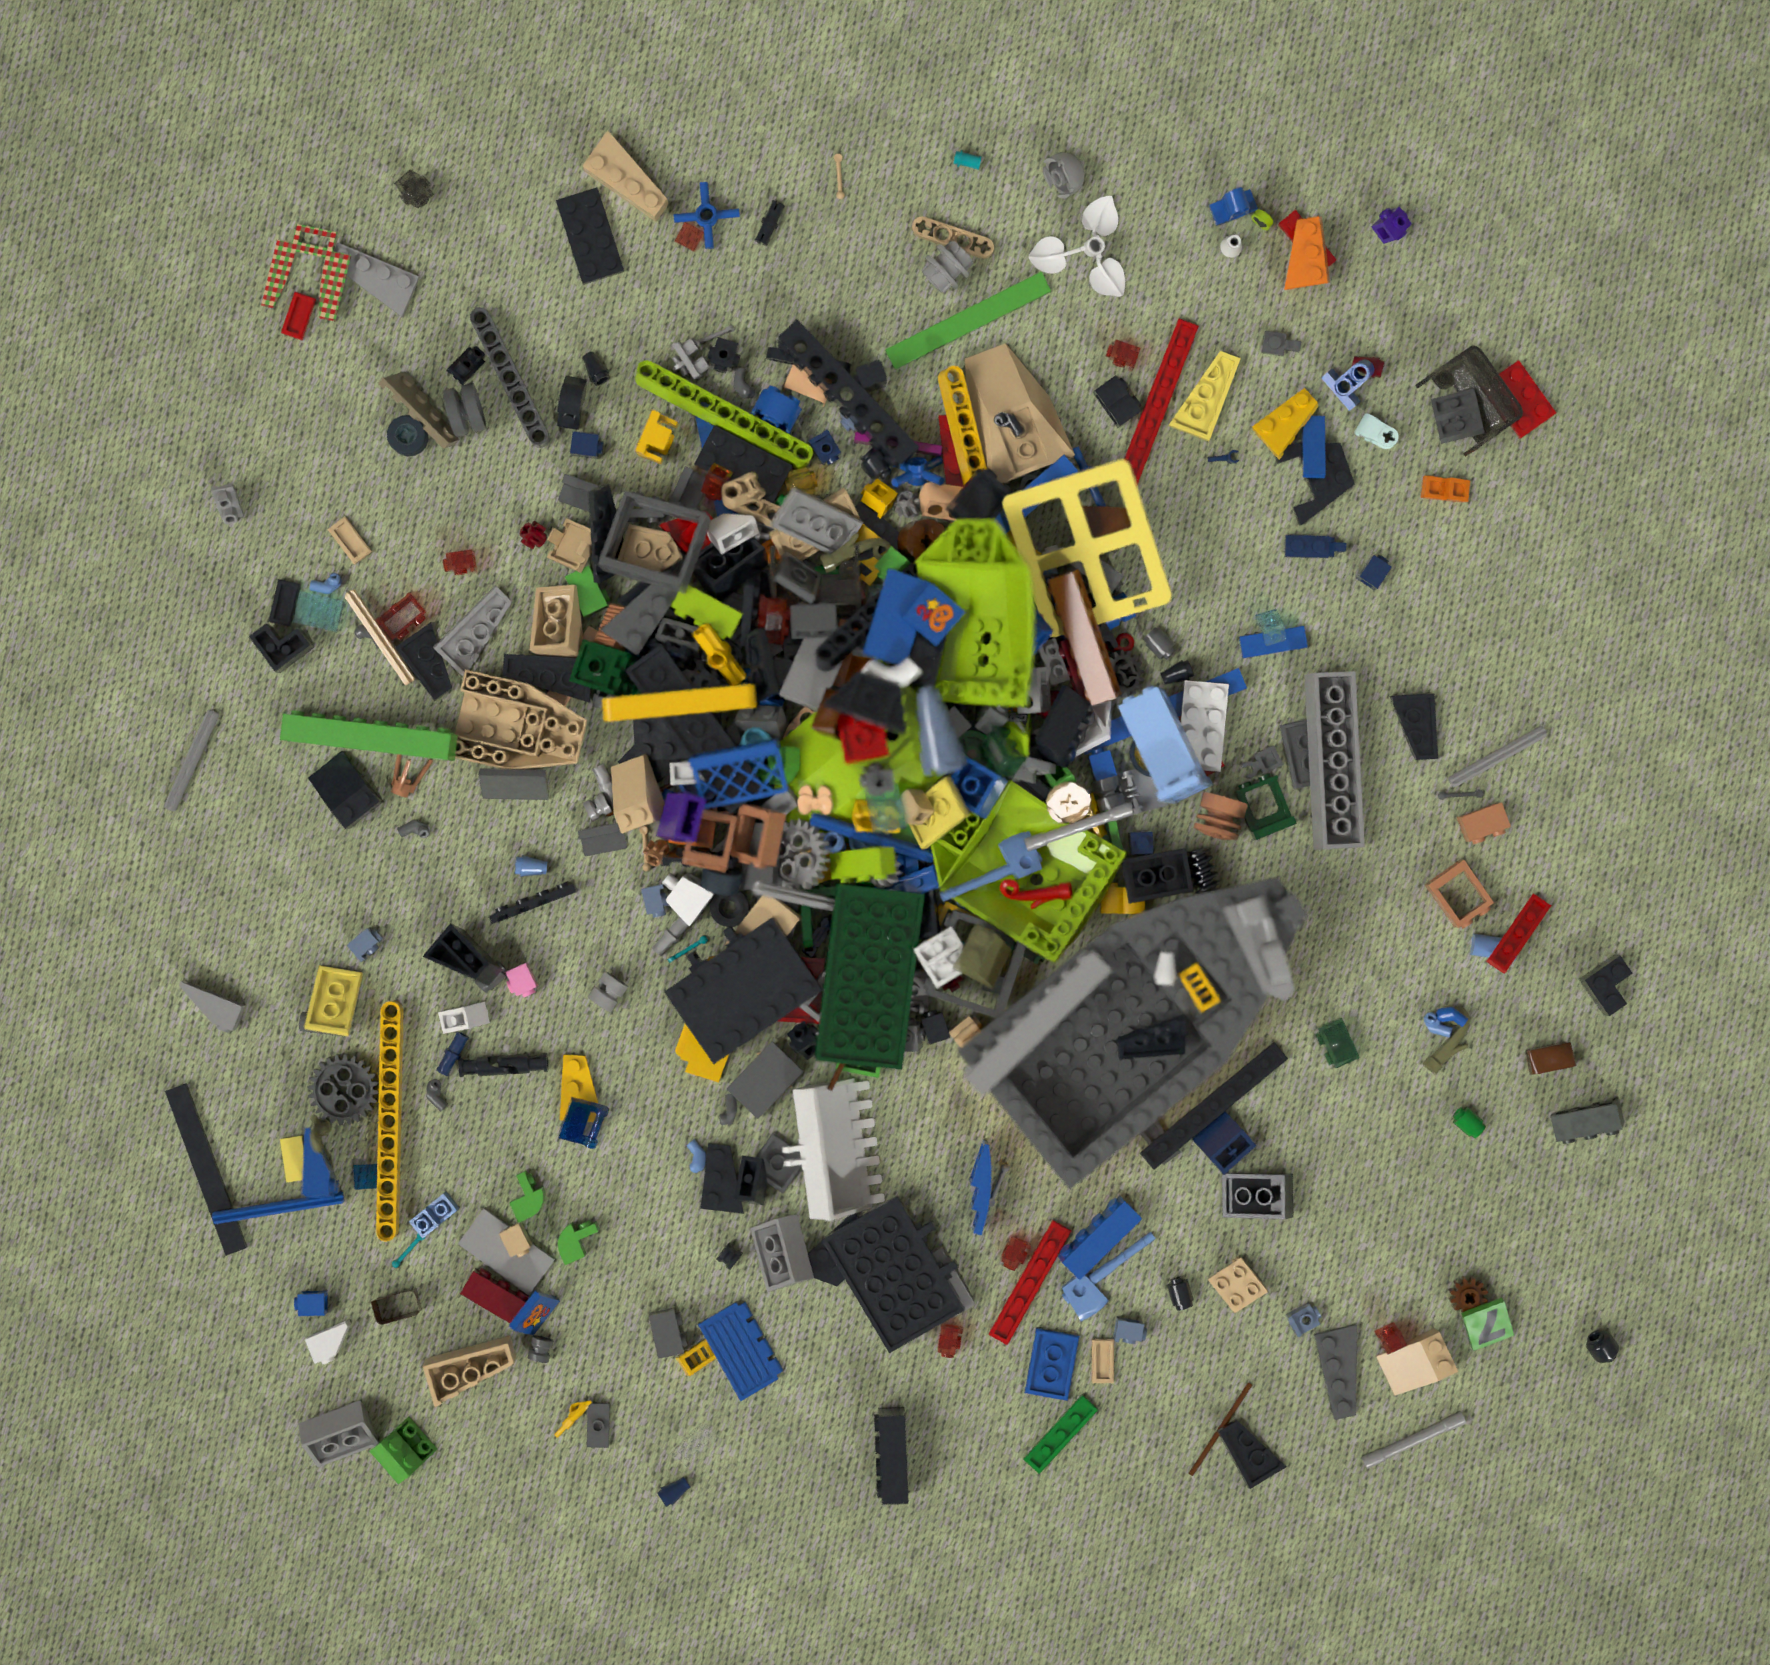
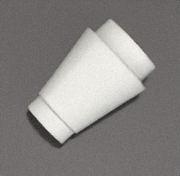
M1237 235L1225 237L1220 245L1221 252L1230 258L1238 256L1242 250L1240 237ZM1230 241H1232V243H1236L1237 245H1231Z
M1160 953L1154 975L1156 984L1174 985V980H1176L1174 954Z

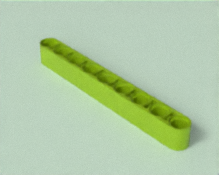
M644 360L638 364L635 382L645 390L791 464L795 469L803 470V467L807 468L809 466L813 449L807 443L652 361ZM642 372L649 373L650 376H645ZM665 382L668 383L670 386H663L661 383ZM680 393H687L689 396L685 397ZM706 402L709 404V407H703L700 403ZM720 413H724L728 417H722ZM739 424H745L747 428H743ZM758 434H764L767 438H762ZM778 444H783L786 448H781ZM798 454L804 455L806 458L802 459L798 457Z

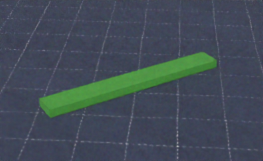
M1041 271L885 349V352L894 370L1051 293V289Z

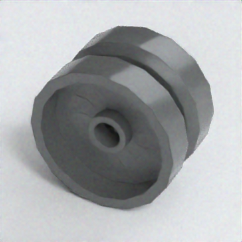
M474 383L462 385V400L455 388L443 390L446 414L457 438L468 435L469 427L467 420H469L470 426L475 432L487 430L482 405Z

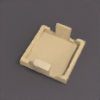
M566 518L562 533L553 528L547 541L555 545L553 551L550 550L547 558L581 573L592 552L590 528Z

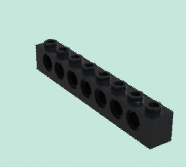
M798 319L778 336L777 342L779 344L777 346L780 351L785 355L789 354L794 359L793 364L800 371L804 370L809 375V381L815 387L820 386L824 390L823 395L830 403L835 402L840 407L838 410L841 415L846 419L850 418L855 423L853 425L854 428L861 435L865 434L870 439L869 443L876 451L881 450L885 455L884 459L890 466H896L899 469L918 451L919 446ZM801 343L807 349L804 352H798L795 349V345ZM817 359L822 363V366L813 368L810 362ZM832 375L836 377L837 382L829 384L825 378ZM848 391L851 393L852 398L844 400L840 394ZM863 407L867 410L868 414L859 416L856 413V409ZM878 423L882 426L883 430L881 432H874L871 429V425ZM894 439L898 446L896 448H889L886 441Z

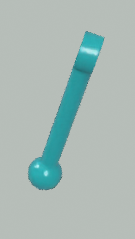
M701 936L700 940L667 959L668 962L674 961L700 944H706L708 942L707 936Z
M417 1234V1238L397 1260H393L392 1266L394 1268L400 1267V1262L425 1237L422 1239Z

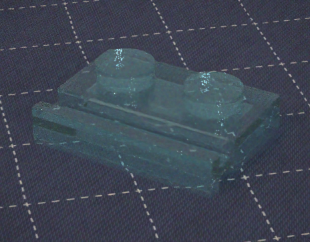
M300 591L293 622L338 632L344 601Z
M894 784V791L884 792L881 796H872L867 794L865 790L874 833L906 828L907 824L897 784Z

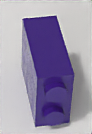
M667 793L656 836L674 842H695L706 799L688 793Z

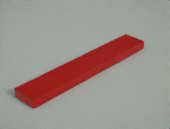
M1052 1219L988 1335L1006 1345L1009 1344L1072 1230Z

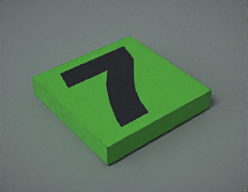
M1503 1298L1461 1313L1473 1351L1514 1336Z

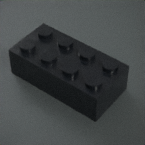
M904 1407L878 1408V1414H874L875 1432H879V1436H875V1452L880 1454V1458H876V1476H881V1480H877V1498H882V1505L909 1504Z

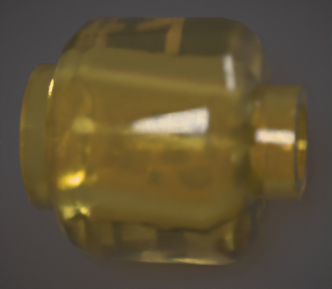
M807 467L789 472V480L785 481L788 493L795 487L812 495L816 491L815 488L818 487L814 470L810 471Z

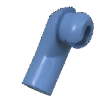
M332 573L324 582L311 580L309 589L315 592L331 594L340 587L342 580L339 574Z
M693 1139L686 1145L693 1154V1160L689 1167L693 1173H698L705 1168L706 1152Z

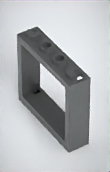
M624 491L598 564L603 571L685 594L711 520L705 511L697 507L689 509L679 502L667 503L658 496L649 498L639 491L632 493ZM633 506L698 523L679 578L614 560Z
M955 910L952 911V914H947L944 926H947V929L952 927L955 930L958 919L1003 933L985 920ZM1016 941L994 1009L935 990L936 986L929 976L926 977L923 986L926 989L925 994L997 1018L1005 1011L1026 946Z

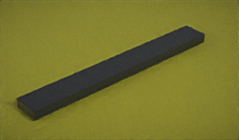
M1273 1042L1142 1150L1140 1155L1155 1170L1287 1061L1288 1057Z
M187 1083L166 1090L165 1094L211 1218L213 1212L233 1209ZM238 1221L214 1224L225 1256L247 1248Z

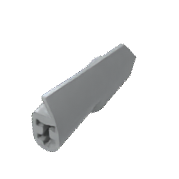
M1259 896L1223 908L1263 992L1287 1001L1294 991V986L1265 896Z

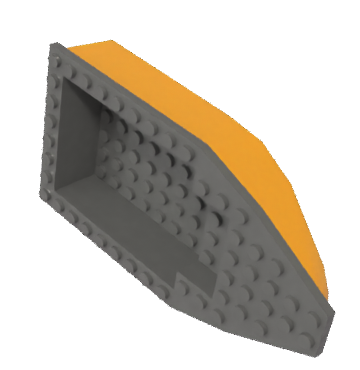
M1277 877L1180 898L1113 923L957 1050L967 1065L972 1061L976 1063L982 1057L979 1054L988 1045L992 1048L998 1042L996 1037L1003 1030L1008 1032L1014 1026L1012 1024L1014 1019L1020 1014L1024 1016L1030 1010L1028 1006L1036 998L1041 1000L1046 995L1044 990L1053 982L1057 984L1062 979L1061 973L1069 966L1073 968L1078 963L1076 959L1085 950L1088 953L1092 950L1112 970L989 1090L1069 1190L1227 1063L1265 1003L1268 994L1263 992L1223 908L1252 898L1265 896L1277 938L1280 940L1286 956L1298 927L1293 929L1288 922L1284 923L1278 914L1280 908H1274L1272 903L1290 894ZM1160 953L1174 954L1176 974L1174 985L1156 984L1154 975ZM1198 963L1221 999L1219 1003L1202 1013L1196 1007L1178 976L1179 973ZM1194 972L1186 977V979L1189 981L1198 976V973ZM1200 979L1191 986L1194 989L1203 982ZM1206 987L1196 992L1197 996L1206 992ZM1208 995L1200 1001L1204 1004L1212 998ZM1183 1014L1185 1015V1054L1119 1059V1036Z

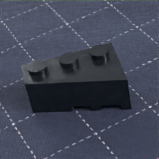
M451 923L422 956L487 986H490L503 970L464 929Z

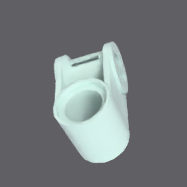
M1367 413L1364 414L1354 432L1357 436L1361 435L1365 437L1364 440L1372 442L1383 449L1392 448L1399 438L1398 432L1394 428ZM1387 433L1391 435L1390 439L1392 440L1388 443L1384 442V436Z

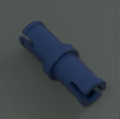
M459 1031L456 1032L449 1048L444 1050L445 1055L436 1069L439 1073L449 1076L455 1062L461 1058L460 1053L467 1040H469L466 1034Z

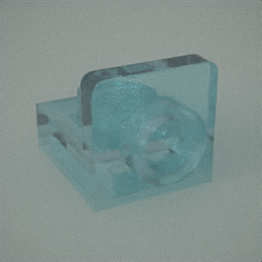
M1277 609L1255 615L1257 624L1263 633L1266 646L1286 640L1284 622Z

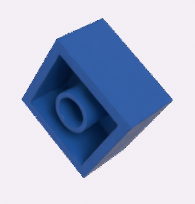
M966 756L967 764L963 765V768L955 770L951 779L966 808L986 819L1008 780Z

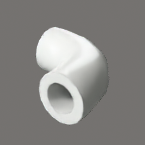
M908 657L898 666L887 667L878 659H873L862 670V673L901 687L909 685L923 674Z

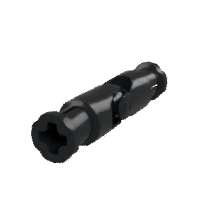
M543 1053V1055L529 1056V1054L483 1056L470 1060L460 1058L458 1060L459 1076L527 1074L530 1071L540 1070L548 1072V1054ZM498 1063L499 1067H494L492 1065Z

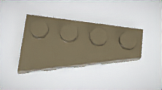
M401 372L384 377L378 382L383 389L387 387L394 394L392 398L397 403L401 401L409 409L408 414L413 419L424 423L423 429L443 449L455 445L460 440L455 436L452 427L443 420L441 413L428 401L427 395L415 385L414 379L409 374Z

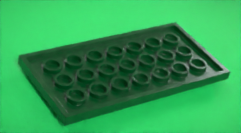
M836 884L815 1061L902 1070L917 957L913 949L918 947L924 894Z

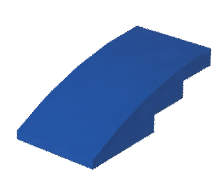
M984 1139L969 1179L970 1185L976 1187L970 1205L973 1210L977 1211L971 1228L974 1234L982 1236L991 1194L992 1167L988 1141Z

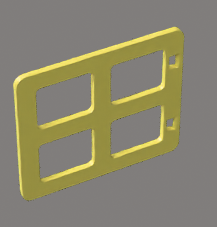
M1120 459L1009 494L1004 498L1003 507L1018 552L1030 568L1034 599L1040 614H1043V618L1054 630L1050 637L1064 635V624L1061 617H1058L1043 572L1075 561L1083 563L1096 602V607L1092 609L1097 624L1161 606L1170 601L1172 593L1131 466L1126 460ZM1116 480L1119 483L1132 526L1094 538L1091 534L1078 492L1095 485ZM1060 498L1071 526L1075 544L1038 555L1022 510L1025 507ZM1136 543L1140 547L1152 584V590L1124 599L1114 600L1099 555ZM1146 598L1147 604L1135 607V599Z

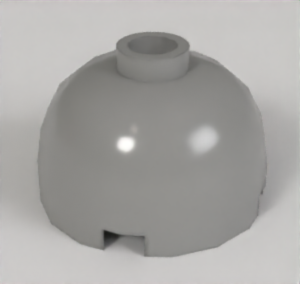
M1066 152L1057 153L1044 160V163H1046V166L1043 167L1044 178L1050 188L1052 183L1060 193L1057 195L1059 198L1065 199L1081 188L1084 182V165L1081 160Z

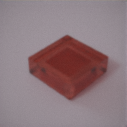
M684 222L675 242L695 252L704 232Z

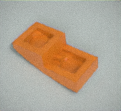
M1423 476L1421 498L1467 503L1470 480Z

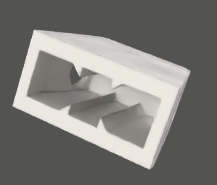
M670 873L662 882L663 885L672 891L666 898V902L689 926L696 921L715 895L703 889L700 885L701 879L690 873L685 874L680 880Z

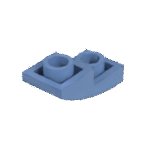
M445 1192L411 1219L409 1223L423 1239L460 1208L449 1194Z

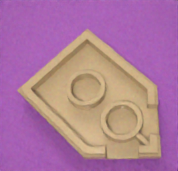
M631 524L628 526L618 557V561L661 572L683 559L669 532Z

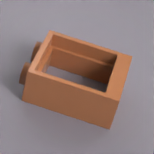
M743 804L739 807L730 856L739 858L738 862L751 864L753 862V867L766 869L767 865L776 866L786 814L758 805ZM756 817L765 820L758 856L749 853Z
M710 808L703 809L702 819L730 824L723 858L690 851L692 842H686L682 864L726 873L737 817L727 811L717 813L712 812Z
M1465 860L1457 861L1425 884L1455 928H1466L1473 922L1472 918L1478 914L1480 916L1486 914L1491 910L1490 905L1494 903ZM1461 872H1464L1483 899V902L1461 918H1458L1438 889Z

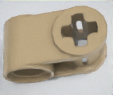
M748 473L741 478L724 484L722 488V501L725 507L734 509L764 497L766 492L759 485L757 473ZM729 493L737 494V496L735 497H729L727 495Z

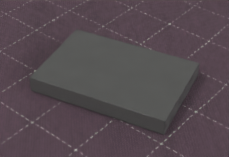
M1307 719L1279 725L1293 789L1310 786Z
M479 769L478 776L483 799L549 800L546 770Z
M754 823L749 849L750 854L758 856L764 823ZM779 852L776 866L767 865L766 869L753 867V862L751 864L742 863L741 890H753V884L757 881L778 885Z
M772 1041L726 1089L759 1119L804 1071Z

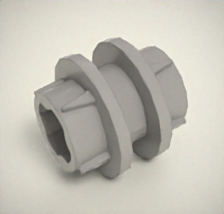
M950 241L945 247L938 244L936 248L940 254L935 259L927 255L925 259L928 263L921 271L941 293H944L950 287L956 290L958 285L954 280L960 274L966 279L969 277L967 270L974 264L973 260L955 241Z

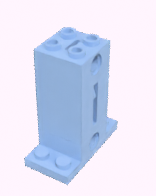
M1152 685L1143 689V694L1137 697L1132 695L1122 700L1123 704L1119 705L1118 708L1157 787L1158 792L1156 795L1159 801L1176 804L1213 786L1210 777L1206 776L1165 689Z

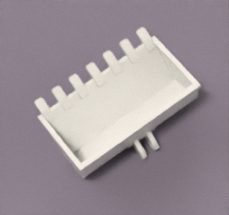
M855 1078L837 1081L832 1091L827 1089L830 1082L806 1085L793 1090L799 1145L782 1147V1152L792 1153L800 1151L801 1158L787 1159L784 1161V1166L802 1165L810 1219L833 1221L870 1209L872 1204L885 1201L883 1193L870 1195L869 1185L882 1183V1176L880 1174L868 1176L867 1166L878 1165L880 1160L879 1156L865 1157L864 1147L876 1146L877 1138H863L862 1129L874 1127L875 1122L873 1118L860 1120L859 1110L872 1108V1101L870 1099L858 1101L857 1091L868 1090L870 1085L869 1081L855 1082Z

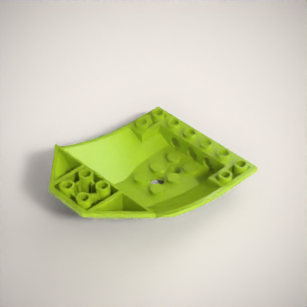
M955 520L914 562L917 563L918 579L935 585L965 611L947 634L935 688L938 689L942 702L1000 707L1028 706L1035 635L1034 590L1030 568L997 521ZM989 632L992 639L989 644L985 645L983 643V636ZM988 655L989 662L986 666H983V658ZM915 685L914 692L916 695L920 692L922 686Z
M879 660L883 665L890 667L885 661ZM908 685L901 687L906 734L905 736L898 734L895 741L887 739L889 756L846 765L841 740L818 734L811 727L817 711L780 741V747L800 748V768L798 774L791 783L787 784L799 799L800 796L798 792L805 785L811 787L813 797H818L819 788L824 785L832 792L830 796L833 800L831 812L824 816L854 825L852 813L856 799L897 801L907 789L923 790L925 793L946 773L937 775L936 769L931 770L932 775H925L922 770L920 726L917 713L919 708L915 692ZM872 762L889 763L893 769L894 791L884 792L881 796L867 794L866 790L860 786L859 775L863 774L862 767L868 766ZM775 784L774 789L783 788V787H782V785H776V784ZM797 805L786 814L785 820L789 823L791 820L810 822L813 813L823 814L819 810H811L808 814L804 815L799 811ZM820 828L818 833L826 835L830 831ZM842 835L844 841L849 842V837Z
M1009 780L986 819L968 810L970 815L931 845L940 890L944 892L1006 865L1007 863L998 845L1003 840L1028 831L1031 836L1046 833L1069 825V822L1062 824L1052 819L1047 810V804L1012 780ZM1088 830L1037 848V852L1042 857V862H1040L1042 869L1016 880L1013 874L997 881L979 886L977 889L974 888L957 895L952 899L1011 938L1051 962L1056 963L1085 928L1105 897L1126 856V852ZM1036 874L1043 877V882L1038 886L1031 884V877ZM1006 879H1012L1018 883L1019 891L1055 886L1062 882H1071L1073 898L1069 900H1053L1030 909V905L1035 901H1016L1006 898L1000 891V884ZM1011 886L1007 887L1011 891L1014 890Z

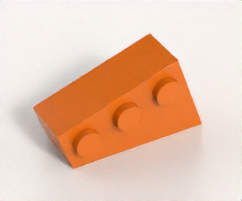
M1322 216L1297 220L1284 290L1330 283Z

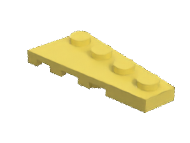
M1220 351L1168 426L1209 441L1241 358Z

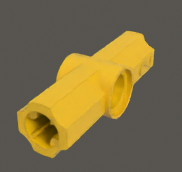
M705 623L694 631V638L708 655L709 665L718 669L730 686H736L746 678V673L731 654V646L719 638L710 624Z

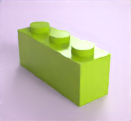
M689 585L686 593L679 592L672 604V607L676 609L675 614L684 619L687 616L695 619L694 624L699 627L705 623L710 624L719 638L723 640L726 637L732 638L743 616L740 612Z
M877 847L830 853L831 880L840 879L841 883H854V878H857V882L870 881L872 876H874V880L887 879V875L896 874L894 847Z

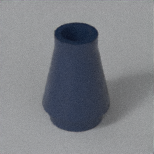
M682 1477L677 1481L660 1487L661 1490L657 1494L666 1507L669 1505L673 1506L691 1487L686 1479Z

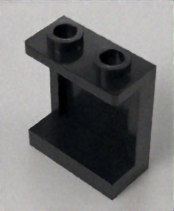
M977 469L945 510L956 520H995L1004 509V498L1012 494L1013 490L1005 483L1001 484L996 479L998 476L991 469Z

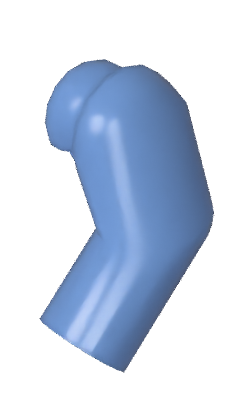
M1433 1012L1425 1014L1424 1022L1431 1033L1451 1037L1453 1027L1442 1025L1436 1019V1015Z

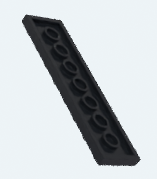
M661 644L625 670L643 695L695 690ZM711 712L659 717L689 758L691 755L736 746ZM744 760L740 767L752 774L754 770L747 760ZM724 764L719 769V772L729 779L735 771V768L729 764ZM707 768L698 770L707 783L714 774ZM737 771L732 780L743 787L749 777ZM755 773L753 776H755L756 778H758V779L760 780V778H759V777L757 776V774ZM716 775L710 785L722 791L727 781ZM751 779L745 789L751 793H758L762 786ZM729 783L723 793L733 798L737 797L741 790ZM749 800L726 804L724 807L731 814Z

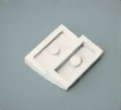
M952 927L913 949L937 989L962 974L953 968L963 948V944Z

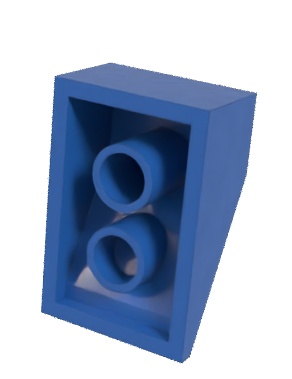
M305 1128L302 1195L307 1198L335 1199V1193H339V1180H336V1175L324 1149L322 1148L320 1153H316L313 1150L310 1141L311 1129Z

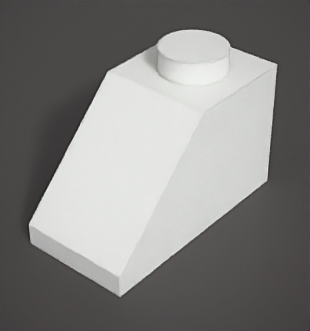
M722 514L711 520L707 531L709 540L721 554L759 533L753 516Z
M485 1002L438 1012L443 1034L490 1023Z
M350 1320L314 1333L305 1339L315 1364L322 1362L323 1365L335 1360L334 1356L339 1352L350 1327Z

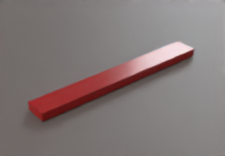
M1180 318L1177 320L1124 457V460L1131 466L1136 485H1138L1199 327Z

